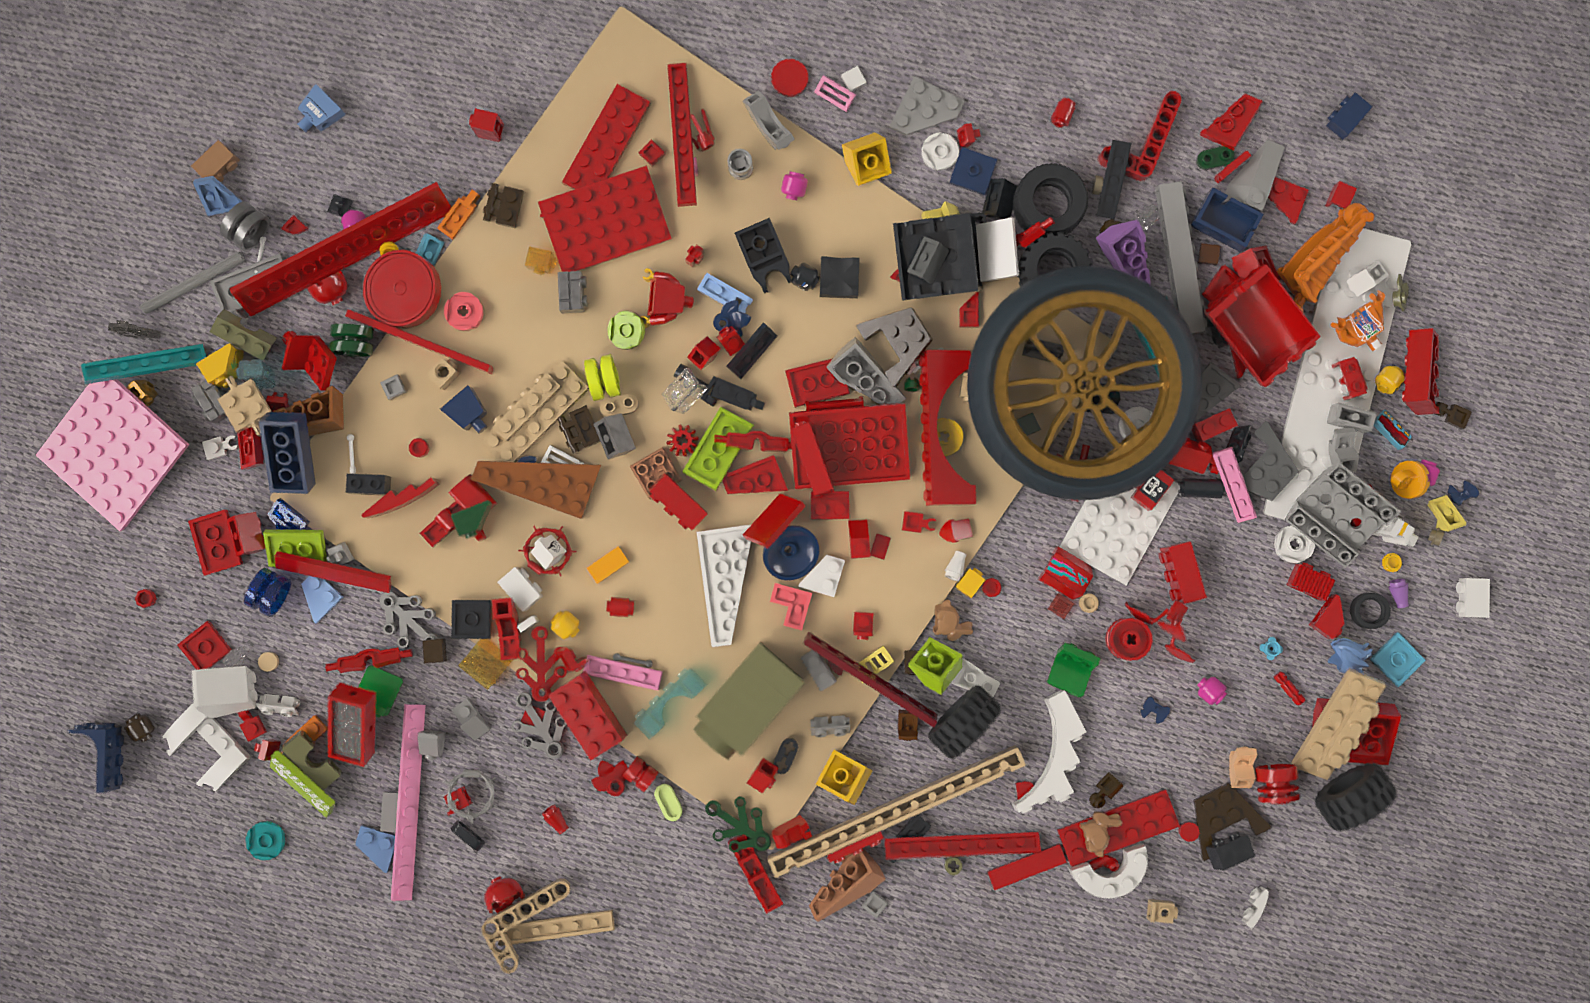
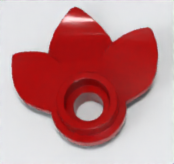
M622 760L614 767L606 761H600L598 765L599 776L591 780L594 788L602 792L607 791L611 796L621 795L625 790L624 781L626 779L622 775L627 770L626 763ZM613 783L618 784L617 790L612 789Z

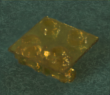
M480 639L458 667L489 690L513 660L501 661L500 649L488 639Z

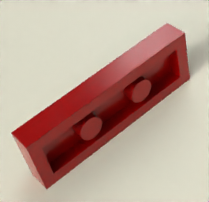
M879 831L827 855L829 862L839 863L845 860L846 855L851 853L852 855L859 854L863 851L862 848L868 845L874 847L881 843L880 840L884 839L883 835Z

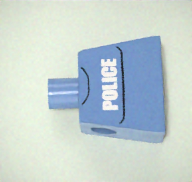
M315 84L298 107L305 117L297 125L304 132H307L313 125L322 132L346 114Z

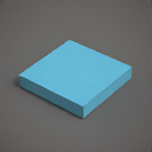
M1396 632L1370 658L1397 687L1426 661L1399 632Z

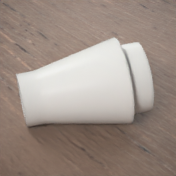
M955 551L953 558L944 570L946 572L945 577L954 581H959L963 577L965 553Z

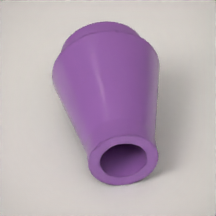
M1403 578L1389 581L1390 586L1388 588L1397 608L1408 607V583Z

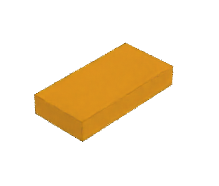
M618 546L587 567V570L596 583L599 584L628 564L629 560Z

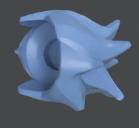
M1346 637L1337 638L1330 643L1335 654L1328 659V663L1336 665L1341 673H1346L1348 668L1364 674L1362 668L1369 667L1364 660L1371 657V652L1373 651L1372 648L1364 651L1369 643L1358 644Z

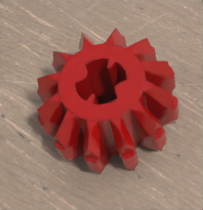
M679 424V431L673 427L672 431L675 434L668 433L667 437L672 440L666 442L667 445H673L669 449L670 452L677 449L675 455L679 456L682 451L684 457H687V450L693 454L694 451L691 447L696 448L698 446L693 441L699 440L698 436L692 437L695 435L696 430L694 429L689 432V425L683 430L682 424ZM683 436H686L685 439L688 441L687 444L683 443L682 445H679L680 442L678 441V439H682Z

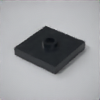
M452 600L451 639H491L492 600Z

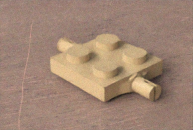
M233 376L226 378L225 381L231 390L217 400L237 433H240L247 428L253 427L257 436H261L259 420L267 412L272 411L256 383L250 379L241 385H237Z

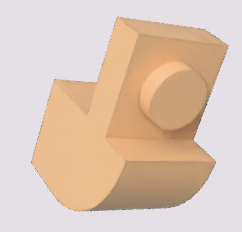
M1240 747L1230 752L1229 775L1232 788L1252 787L1256 779L1253 768L1257 757L1256 748Z

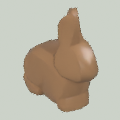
M945 600L942 604L935 605V626H933V633L935 635H947L948 640L954 641L962 635H971L973 633L970 621L958 623L960 616L951 605L950 600Z
M1095 811L1092 820L1080 823L1088 851L1094 852L1098 857H1103V850L1109 842L1107 828L1119 827L1122 824L1118 814L1107 816L1103 812Z

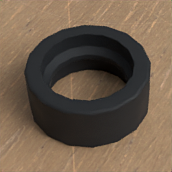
M1363 593L1353 599L1350 605V615L1357 626L1364 629H1377L1383 627L1388 622L1391 616V608L1384 596L1378 593ZM1365 600H1374L1380 605L1381 615L1374 622H1367L1361 618L1360 606Z

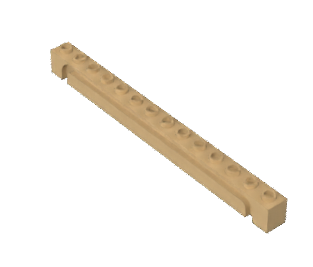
M1014 745L813 835L807 840H802L768 856V862L775 878L790 872V869L794 866L799 868L995 780L1003 776L1006 771H1015L1026 766L1018 747Z

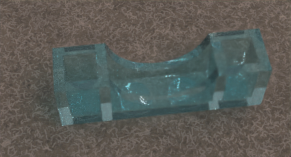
M692 668L682 670L677 675L679 678L674 684L670 682L663 689L665 693L661 697L656 695L649 702L651 706L646 711L642 709L635 715L637 720L634 724L649 740L665 725L663 708L669 699L676 696H685L693 699L707 685Z

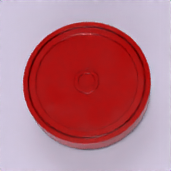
M393 250L378 257L369 267L363 282V297L368 310L377 320L396 328H412L425 322L435 312L441 298V281L437 270L426 258L408 250Z

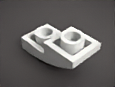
M1262 886L1256 887L1251 891L1248 901L1254 906L1247 908L1242 915L1241 921L1251 929L1260 919L1267 903L1269 892Z

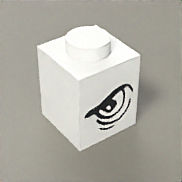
M552 534L545 538L540 537L534 543L535 547L531 551L532 555L545 569L557 564L566 553V550Z

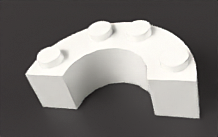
M1139 843L1124 848L1122 864L1117 871L1111 874L1096 873L1087 862L1073 867L1069 866L1068 869L1074 880L1090 894L1101 898L1121 897L1135 889L1144 877L1148 862L1146 846Z

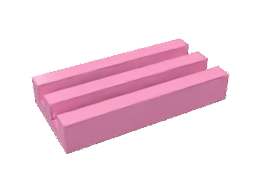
M823 75L814 91L817 95L846 112L857 95ZM824 82L829 83L830 85L849 95L850 98L848 99L847 97L824 84ZM821 87L826 91L830 92L831 94L835 95L836 97L840 98L841 100L845 101L846 105H843L839 101L820 91Z

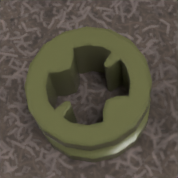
M949 857L946 859L944 867L950 875H957L962 870V863L957 857ZM951 861H955L959 865L958 869L955 868V871L948 867L949 863L952 864Z

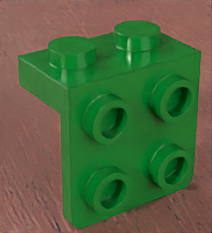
M1064 643L1057 650L1047 683L1081 698L1085 693L1091 672L1099 665L1101 658L1095 656L1090 651L1079 649L1072 643Z
M373 665L367 667L358 687L376 692L375 717L380 718L381 716L389 715L403 684V679Z

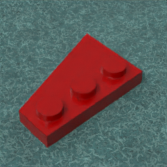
M1244 94L1222 116L1217 117L1208 128H1204L1200 135L1234 151L1260 109L1262 100Z
M774 455L729 472L722 481L727 494L788 491Z

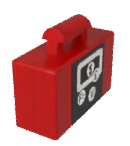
M1161 470L1154 477L1136 487L1131 498L1147 511H1151L1168 488L1171 487L1174 479Z

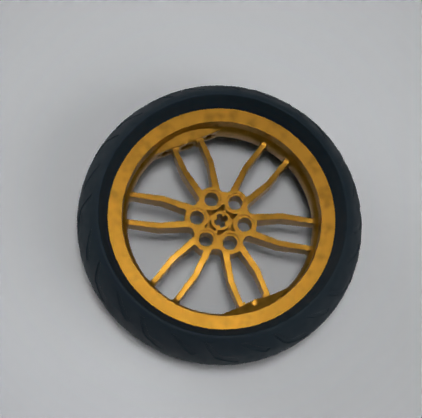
M1077 266L1054 270L1026 282L1013 291L998 305L983 325L971 353L967 375V395L971 418L976 432L990 456L1005 472L1023 485L1039 493L1068 500H1096L1116 496L1140 486L1159 473L1174 458L1185 443L1198 413L1202 389L1199 352L1186 321L1176 307L1162 293L1145 281L1119 270L1098 266ZM1080 307L1098 308L1088 333L1083 358L1078 360L1067 337L1053 319L1068 309ZM1108 310L1120 315V319L1109 343L1099 357L1093 356L1096 334L1104 313ZM1128 320L1147 339L1155 358L1130 362L1105 370L1104 364L1118 344L1125 323ZM1046 325H1050L1062 343L1068 357L1063 362H1060L1050 354L1036 337V333ZM1030 338L1041 354L1060 370V376L1058 378H1026L1009 381L1011 363L1018 347ZM1093 360L1096 367L1093 371H1089L1087 365ZM1074 363L1076 371L1073 374H1069L1068 366ZM1158 365V382L1138 385L1115 384V375L1132 368ZM1102 376H1106L1107 384L1101 387L1099 380ZM1082 380L1087 381L1086 388L1080 387L1082 386ZM1063 382H1067L1069 385L1066 392H1061L1060 385ZM1032 383L1053 384L1054 393L1033 401L1010 404L1008 394L1010 386ZM1159 388L1154 411L1149 421L1139 429L1107 396L1111 390L1139 391ZM1098 394L1100 401L1098 404L1093 405L1091 399L1094 395ZM1079 397L1081 403L1078 407L1074 408L1072 401L1074 398ZM1063 398L1064 404L1052 421L1042 447L1037 446L1020 428L1014 417L1013 410L1040 406ZM1105 406L1116 413L1131 430V434L1120 443L1116 441L1108 430L1100 410ZM1086 409H1090L1100 430L1114 448L1100 458L1088 460L1070 459L1080 435L1084 412ZM1072 411L1075 412L1073 428L1062 457L1053 455L1048 452L1049 446L1059 425L1067 414Z

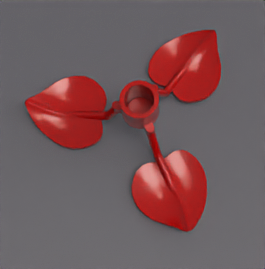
M1175 600L1170 609L1166 608L1159 616L1151 618L1147 614L1130 607L1126 601L1125 606L1136 619L1149 625L1157 622L1162 630L1170 633L1172 636L1170 645L1165 644L1164 646L1170 654L1189 663L1195 662L1186 652L1176 648L1174 644L1175 639L1182 642L1186 641L1181 625L1182 618L1188 611L1186 605ZM1167 614L1168 616L1166 617V619L1169 620L1171 624L1158 620H1160Z

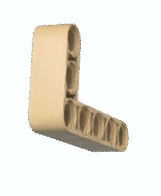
M560 878L485 920L481 930L503 972L513 973L519 964V957L505 931L567 897L570 892V883L566 879ZM564 884L567 890L564 893H559L556 890V886ZM540 894H547L549 901L542 903L538 897ZM525 903L530 904L532 910L525 913L522 911L521 905ZM507 913L512 914L514 921L506 922L504 915ZM493 923L497 929L495 932H489L486 929V925ZM503 941L506 947L502 950L498 949L495 943ZM511 958L515 961V965L508 967L505 965L504 960Z

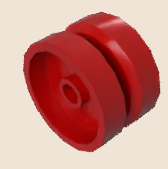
M1120 618L1112 622L1105 635L1106 646L1110 653L1117 658L1128 661L1139 660L1146 656L1153 643L1149 627L1143 621L1135 618Z

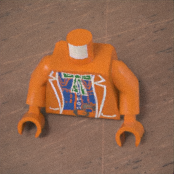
M1377 290V297L1371 293L1369 298L1373 300L1372 303L1370 301L1344 319L1337 317L1338 323H1331V327L1335 328L1341 342L1355 347L1367 343L1372 351L1382 345L1376 335L1384 330L1382 302L1385 299V294Z

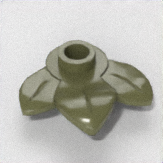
M1398 274L1397 291H1393L1392 299L1394 307L1399 306L1403 312L1406 310L1409 286L1407 282L1403 283L1402 275Z

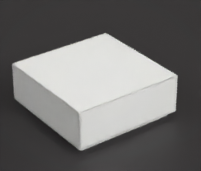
M858 66L841 74L845 86L852 92L866 85V81Z
M533 615L517 625V628L520 632H525L540 622L537 616Z

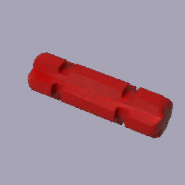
M1278 672L1274 679L1277 683L1281 684L1280 686L1286 694L1293 698L1292 701L1299 706L1304 703V696L1299 693V690L1290 680L1286 679L1287 676L1284 672Z

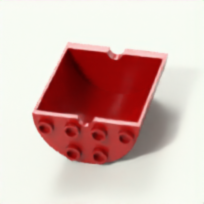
M1266 264L1251 270L1245 279L1240 277L1228 285L1207 305L1209 308L1204 311L1252 376L1263 387L1272 384L1274 377L1288 369L1287 366L1290 361L1296 362L1302 357V353L1313 348L1317 344L1316 341L1321 337Z

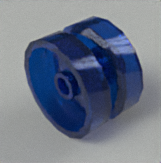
M262 568L254 576L244 596V605L253 610L259 608L260 613L273 617L286 600L291 589V579L283 575L276 577L274 571Z

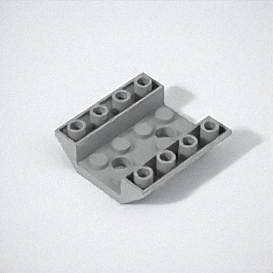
M1338 462L1323 471L1298 497L1285 520L1346 568L1359 555L1358 549L1383 523L1388 526L1401 511ZM1323 494H1329L1331 500L1323 503L1320 501V497ZM1354 518L1361 520V524L1357 527L1350 525L1351 520Z

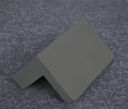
M924 237L907 272L933 284L949 253V249L938 241Z

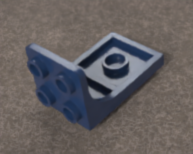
M96 723L76 724L74 728L68 729V733H79L90 737L96 745V793H106L120 789L123 783L120 766L123 765L124 761L121 754L124 736L121 735L122 726H115V723L97 725Z

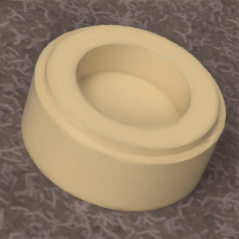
M1084 594L1079 599V607L1086 613L1096 611L1099 606L1098 598L1093 594Z
M265 652L260 655L258 665L263 671H273L279 665V658L273 652Z

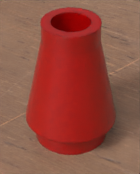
M551 805L542 813L543 820L553 827L559 835L569 828L559 807Z

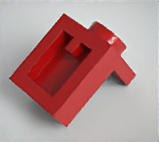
M732 326L723 328L716 337L730 356L734 355L745 344Z
M854 612L853 635L857 636L858 640H868L869 636H873L874 613Z
M561 647L556 651L567 671L578 672L588 662L586 657H581L575 661L576 655L571 648Z

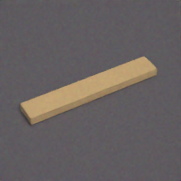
M613 910L521 922L505 932L512 944L613 931L615 930ZM498 941L499 946H505L503 941Z

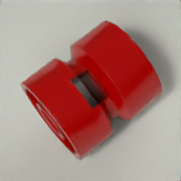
M636 756L622 776L629 782H636L635 786L645 792L659 772L652 766L647 767L646 762Z

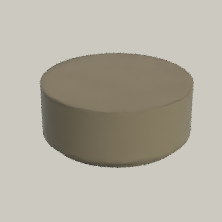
M1095 175L1092 194L1099 195L1101 193L1103 176Z

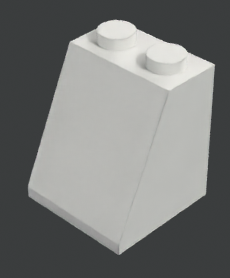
M246 666L192 670L194 708L210 719L256 708L258 696L254 688V683H256L255 673Z

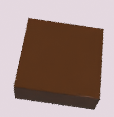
M1201 243L1198 263L1218 265L1220 245Z

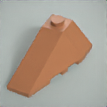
M862 848L863 851L859 854L852 855L851 853L845 856V860L841 861L842 865L838 871L835 872L833 870L829 875L832 877L827 887L822 886L809 904V908L817 922L868 894L886 879L878 863L864 848Z

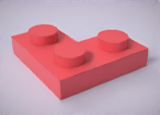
M775 583L770 602L788 607L783 626L802 631L812 593Z

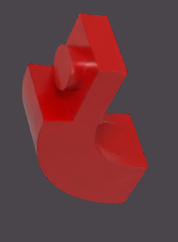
M512 598L493 599V619L498 628L501 661L518 659L515 655L516 650L521 648V632L517 628L519 618L516 605Z

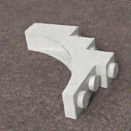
M1060 690L1044 698L1052 724L1051 752L1047 765L1034 787L1023 797L1012 803L1017 812L1026 813L1033 809L1032 806L1034 804H1043L1050 800V796L1052 800L1063 802L1070 798V794L1074 793L1063 771H1072L1076 768V764L1080 763L1070 741L1076 742L1083 738L1082 734L1086 733V730L1066 691Z

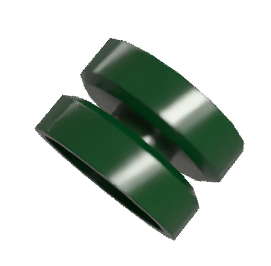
M331 324L330 336L338 340H332L329 343V349L335 355L370 357L373 353V345L364 341L373 339L374 328L358 324Z

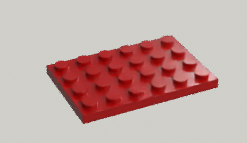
M647 165L538 202L562 272L579 271L672 240Z
M905 403L789 412L795 489L812 488L791 431L792 428H795L794 424L801 421L811 424L833 486L910 480Z

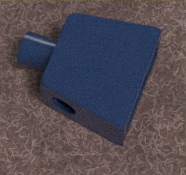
M469 385L440 408L443 413L466 431L473 427L480 434L488 427L482 420L487 415V412L475 391Z

